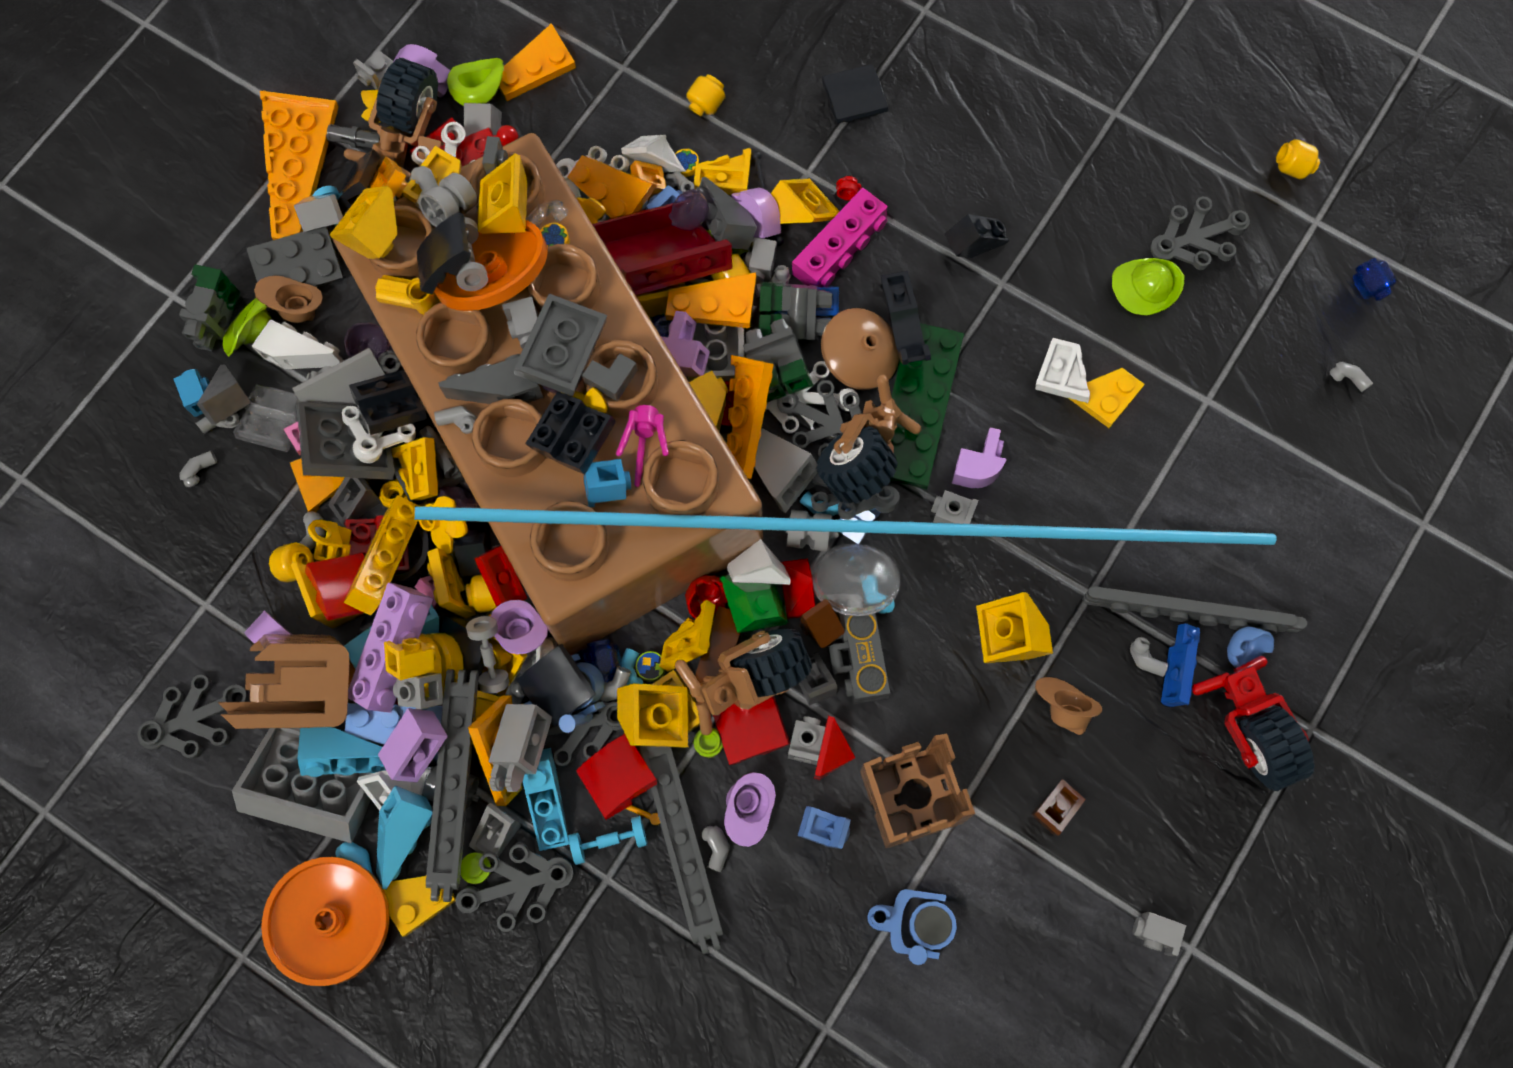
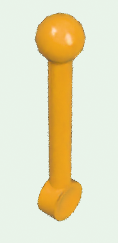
M633 805L626 808L649 819L653 825L660 824L658 813L651 814Z

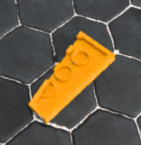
M731 355V365L735 366V379H730L729 391L734 392L733 407L729 408L728 420H730L732 425V433L727 435V446L746 477L752 479L774 364Z

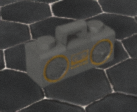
M874 607L840 612L838 619L844 628V634L837 639H842V643L828 646L833 675L848 674L849 679H844L847 697L852 696L853 704L888 699L890 688ZM841 651H848L849 666H844Z

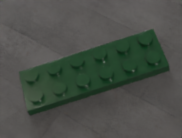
M920 323L924 343L929 346L931 360L910 362L907 365H902L900 361L891 397L905 415L921 426V431L918 434H913L896 422L897 428L890 442L894 446V454L898 464L895 468L896 472L890 478V481L927 489L964 333Z

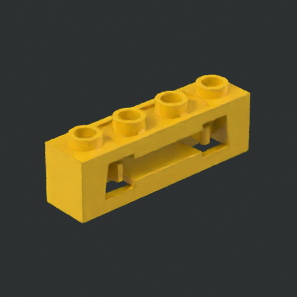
M399 495L392 501L384 514L344 600L345 604L370 616L380 605L387 584L391 582L418 520H414L415 506L419 505Z

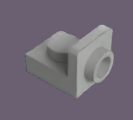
M379 50L364 64L356 59L353 62L357 70L356 76L364 85L368 86L370 84L378 90L379 84L388 67L393 63V60Z

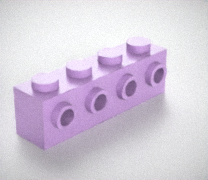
M388 582L348 689V698L367 710L391 713L396 701V697L393 694V686L397 678L386 671L384 642L390 640L397 645L408 638L419 639L433 598L411 587Z

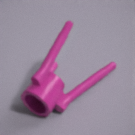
M640 405L635 407L634 410L629 411V420L616 451L617 456L623 454L631 432L634 429L635 434L639 436L635 487H639L641 484L646 438L652 437L657 430L663 456H668L669 454L663 426L664 415L659 414L658 410L650 405Z

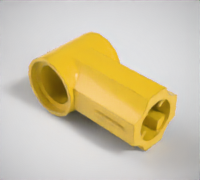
M383 275L381 278H378L375 286L378 302L416 309L423 315L431 307L441 303L434 292L431 295L420 291L419 277L409 280ZM427 294L424 298L420 299L422 295Z

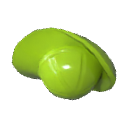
M499 58L484 59L453 67L448 74L447 85L454 100L463 106L464 103L486 104L491 101L502 80L504 71L503 60Z
M1145 258L1132 260L1118 266L1112 275V288L1120 304L1131 313L1139 315H1152L1169 308L1177 301L1184 286V274L1175 263L1165 259Z
M257 298L250 302L228 327L223 337V349L227 356L232 355L242 344H253L269 320H272L270 313L266 310L267 306Z

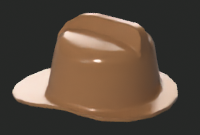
M282 276L265 277L256 284L254 289L255 296L261 303L277 310L284 320L291 323H301L307 320L313 321L315 310L321 305L323 299L321 291L315 286Z
M1044 677L1036 681L1035 689L1037 693L1050 703L1051 719L1060 727L1082 735L1086 731L1092 717L1102 713V706L1099 702L1086 696L1063 680Z

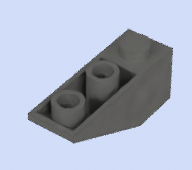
M702 177L699 187L695 190L694 201L699 207L715 241L727 239L731 243L732 248L749 250L757 229L749 211L707 177Z
M520 354L511 355L505 361L493 365H481L475 371L466 374H453L447 377L445 381L438 382L440 389L447 399L491 404L505 398L521 399L528 403L543 398L538 383L514 375V367Z

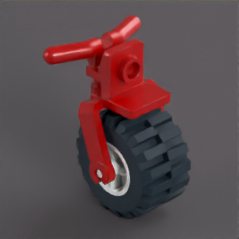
M1258 656L1235 668L1233 674L1229 675L1228 672H1225L1219 676L1194 684L1192 686V693L1194 695H1201L1221 687L1226 689L1227 692L1224 694L1227 699H1233L1236 709L1225 716L1224 724L1241 752L1246 767L1250 768L1267 788L1279 791L1310 777L1314 773L1313 753L1306 732L1299 726L1283 696L1277 693L1266 695L1257 671L1267 665V659L1264 656ZM1244 715L1249 716L1239 721L1238 724L1235 721L1236 718L1242 717Z

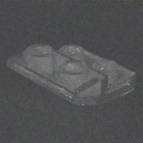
M256 384L248 396L251 403L245 406L246 411L233 431L235 439L288 452L292 443L283 429L298 422L297 406L300 401L294 393Z

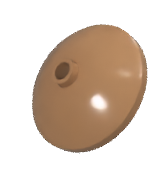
M861 308L844 310L835 315L827 323L823 331L821 350L825 364L833 376L846 386L858 390L874 389L878 387V376L886 375L889 380L895 373L899 363V356L896 350L893 330L876 313ZM866 339L869 340L872 346L867 344Z

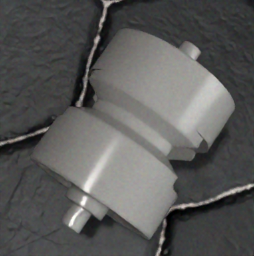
M451 173L439 182V186L432 187L420 195L418 202L425 218L433 226L437 227L455 213L465 214L475 207L477 195L465 177L458 173Z
M792 509L790 518L832 519V515L816 513L811 517L806 511ZM786 531L788 533L787 547L803 548L807 544L812 550L825 552L828 549L829 539L838 537V532Z

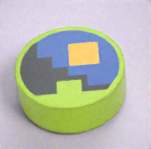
M648 651L638 657L636 671L642 680L655 682L663 677L665 670L659 667L661 660L659 653Z

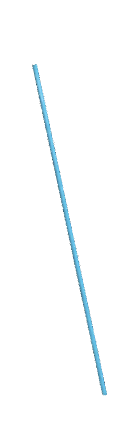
M415 506L414 520L1257 545H1274L1276 543V535L1274 533Z

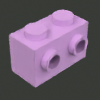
M408 708L378 753V756L391 780L418 782L448 735L433 711Z

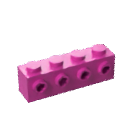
M862 188L792 261V275L807 286L828 287L834 280L835 273L840 268L845 269L850 264L853 258L852 255L858 249L860 251L863 250L869 243L870 236L875 231H881L888 221L886 218L888 206Z

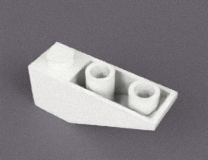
M271 319L252 345L265 360L283 369L333 367L344 361L339 356L340 350L328 342H325L323 345L307 332L300 334L290 324L286 322L279 324Z

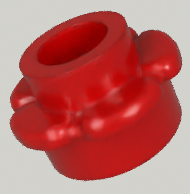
M845 176L836 182L837 196L843 200L850 201L862 189L860 183H857L858 181L855 177Z

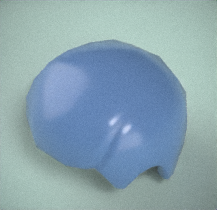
M1250 626L1240 628L1230 639L1227 647V657L1234 668L1242 666L1264 653H1272L1274 650V638L1271 633Z

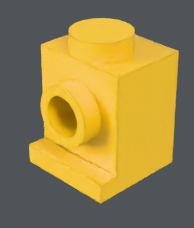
M417 638L405 639L401 644L397 645L390 640L384 642L386 671L400 681L434 672L436 650L433 643H424Z

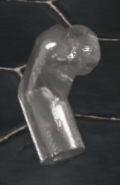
M553 200L539 204L527 216L526 220L532 222L537 227L550 216H553L556 221H562L568 215V209L563 206V202Z

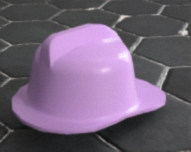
M509 600L495 608L490 616L496 619L498 625V632L494 637L503 649L509 653L517 655L527 654L536 650L547 638L548 628L540 615L528 602Z
M752 772L745 774L737 780L727 793L724 825L727 835L739 846L749 847L757 844L764 837L768 827L776 794L771 780L761 773Z

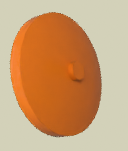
M526 220V232L482 234L479 232V237L472 244L475 262L482 264L487 270V284L477 291H465L457 285L455 275L446 273L444 282L437 285L434 293L442 304L460 311L486 309L509 300L529 286L545 265L548 248L541 231L535 224Z
M338 857L311 859L287 872L272 889L262 916V939L266 952L273 964L288 978L310 986L336 985L359 975L379 954L389 928V905L379 881L362 865Z

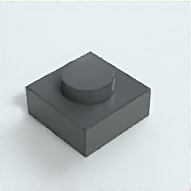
M487 136L482 160L486 175L508 159L507 151L503 150L499 137Z

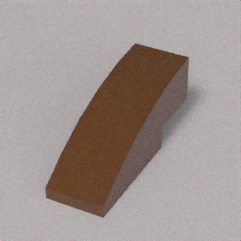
M718 606L712 622L709 639L710 646L707 653L701 656L695 674L699 683L704 682L703 678L706 676L716 677L719 673L718 670L721 669L718 662L720 654L739 644L742 632L737 633L729 608Z

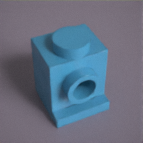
M196 369L187 370L181 376L174 378V382L184 407L194 417L204 414L197 403L210 381L207 377L202 378Z
M621 459L592 462L586 474H583L589 507H595V503L626 499V490H631L629 471H623Z

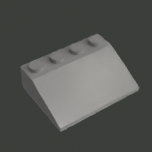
M269 728L232 790L237 811L352 843L365 818L371 800L357 783V779L372 773H354L347 776L341 774H327L319 777L301 776L297 760L300 728Z

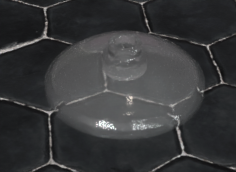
M844 544L828 550L817 560L812 573L813 589L819 600L823 601L827 598L834 611L845 615L866 616L877 613L889 606L899 591L900 574L894 561L883 551L865 544Z

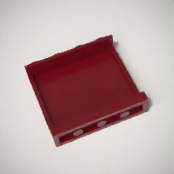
M691 199L592 224L635 295L732 269L731 243L727 239L716 242L693 217Z

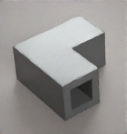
M619 353L609 369L592 360L582 374V378L585 384L597 388L601 393L618 401L637 373L638 368L636 362Z

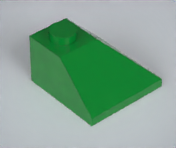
M730 575L720 578L737 633L782 626L789 623L776 584L732 582Z

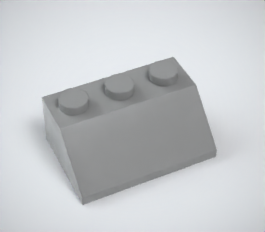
M367 348L292 389L300 402L356 406L349 385L386 375V372L382 370L371 349Z

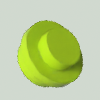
M712 728V732L709 735H703L700 730L696 733L694 748L699 755L711 758L721 752L723 745L717 729Z
M471 853L463 858L461 876L466 882L479 884L484 882L490 875V872H484L480 868L479 861L483 854ZM487 857L484 858V864L487 867H491L489 859Z

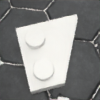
M1052 338L1036 381V390L1085 403L1089 402L1090 391L1087 387L1080 344Z

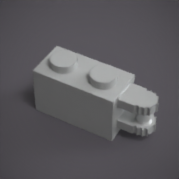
M506 704L488 761L493 764L491 778H489V786L492 791H502L505 786L507 792H518L524 775L536 774L552 720V716L537 705Z

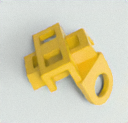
M325 520L312 521L308 526V533L313 541L316 542L313 558L322 561L348 556L351 547L349 541L352 530L338 526L336 522ZM315 527L325 529L327 531L326 537L319 536L315 531Z

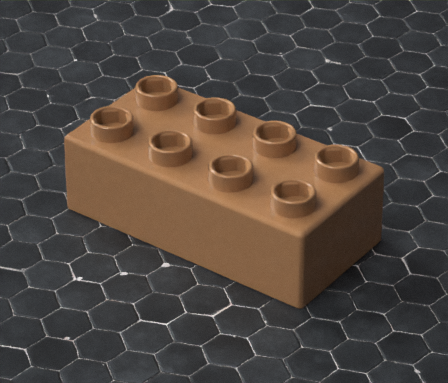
M526 134L503 146V150L507 151L508 158L516 153L520 155L527 178L526 220L535 224L539 230L546 224L559 223L567 229L570 242L569 244H555L547 247V259L539 275L529 286L509 300L486 309L474 311L455 310L442 303H438L425 312L424 315L420 314L416 309L378 302L375 289L378 278H381L383 275L409 280L419 277L417 250L431 231L436 228L425 218L421 209L405 197L394 201L398 235L392 241L394 244L392 250L385 257L368 259L333 239L480 508L762 517V502L544 144L536 134ZM483 157L461 167L460 173L470 182L477 195L476 206L465 213L464 217L474 220L477 225L480 180L486 176L482 164ZM427 294L422 295L420 299L424 298ZM548 294H552L607 315L605 326L587 367L594 360L609 369L620 353L636 362L638 371L618 401L602 393L607 403L606 414L611 415L616 423L593 462L621 459L623 471H629L631 478V490H626V499L595 503V507H589L582 473L540 454L525 444L557 390L539 384L543 398L529 403L521 399L505 398L491 404L447 399L443 394L438 382L445 381L447 377L453 374H466L475 371L477 367L484 364L493 365L503 362L511 355H521L523 349L520 347L518 338L512 339L507 324L508 319L502 304L532 297L539 316ZM581 378L576 391L586 395L592 387L585 384L583 378ZM640 405H650L655 407L659 414L664 415L663 426L669 454L668 456H663L657 430L652 437L646 438L641 484L639 487H635L639 436L635 434L634 429L631 432L623 454L617 456L616 451L629 420V411L634 410L635 407ZM463 406L476 415L477 418L473 424L472 433L465 434L454 423L437 426L434 412ZM488 522L542 621L559 645L563 644L570 655L581 651L686 592L691 582L696 578L704 575L714 576L727 569L728 564L760 539L763 541V530Z

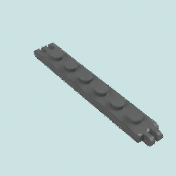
M1096 586L1090 587L1083 596L1085 604L1108 607L1115 613L1136 611L1140 612L1141 616L1149 618L1164 615L1170 616V620L1185 622L1188 619L1199 620V623L1205 626H1216L1218 623L1228 624L1229 628L1234 630L1250 626L1265 630L1271 634L1285 631L1297 633L1307 626L1305 618L1288 613Z
M447 669L441 725L448 736L438 750L426 873V888H431V901L438 902L440 890L444 889L443 901L451 902L453 889L458 890L460 885L473 745L468 727L475 721L479 672L477 670H471L469 682H466V670H459L457 682H454L455 670Z
M639 746L642 758L657 780V785L652 787L651 791L693 944L699 942L702 953L706 954L709 953L706 940L712 939L714 950H719L721 947L718 936L723 935L672 748Z

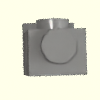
M753 237L749 252L746 255L745 264L749 268L750 273L756 272V283L770 282L777 255V241Z
M532 297L502 304L508 319L507 324L512 339L518 338L522 349L538 318V312Z
M945 490L943 497L936 496L931 512L936 513L933 523L970 524L979 500H971ZM949 505L958 508L959 510L953 512L949 509Z
M427 673L401 681L397 679L393 686V694L398 698V706L414 707L421 710L442 705L441 673ZM424 683L429 685V697H425Z
M806 716L803 717L802 721L796 720L788 759L817 765L825 727L820 726V720ZM810 733L813 736V741L810 743L803 742L802 735Z
M1151 912L1142 913L1141 917L1138 916L1136 918L1132 934L1136 938L1144 940L1143 946L1162 952L1164 947L1165 955L1178 956L1186 925Z

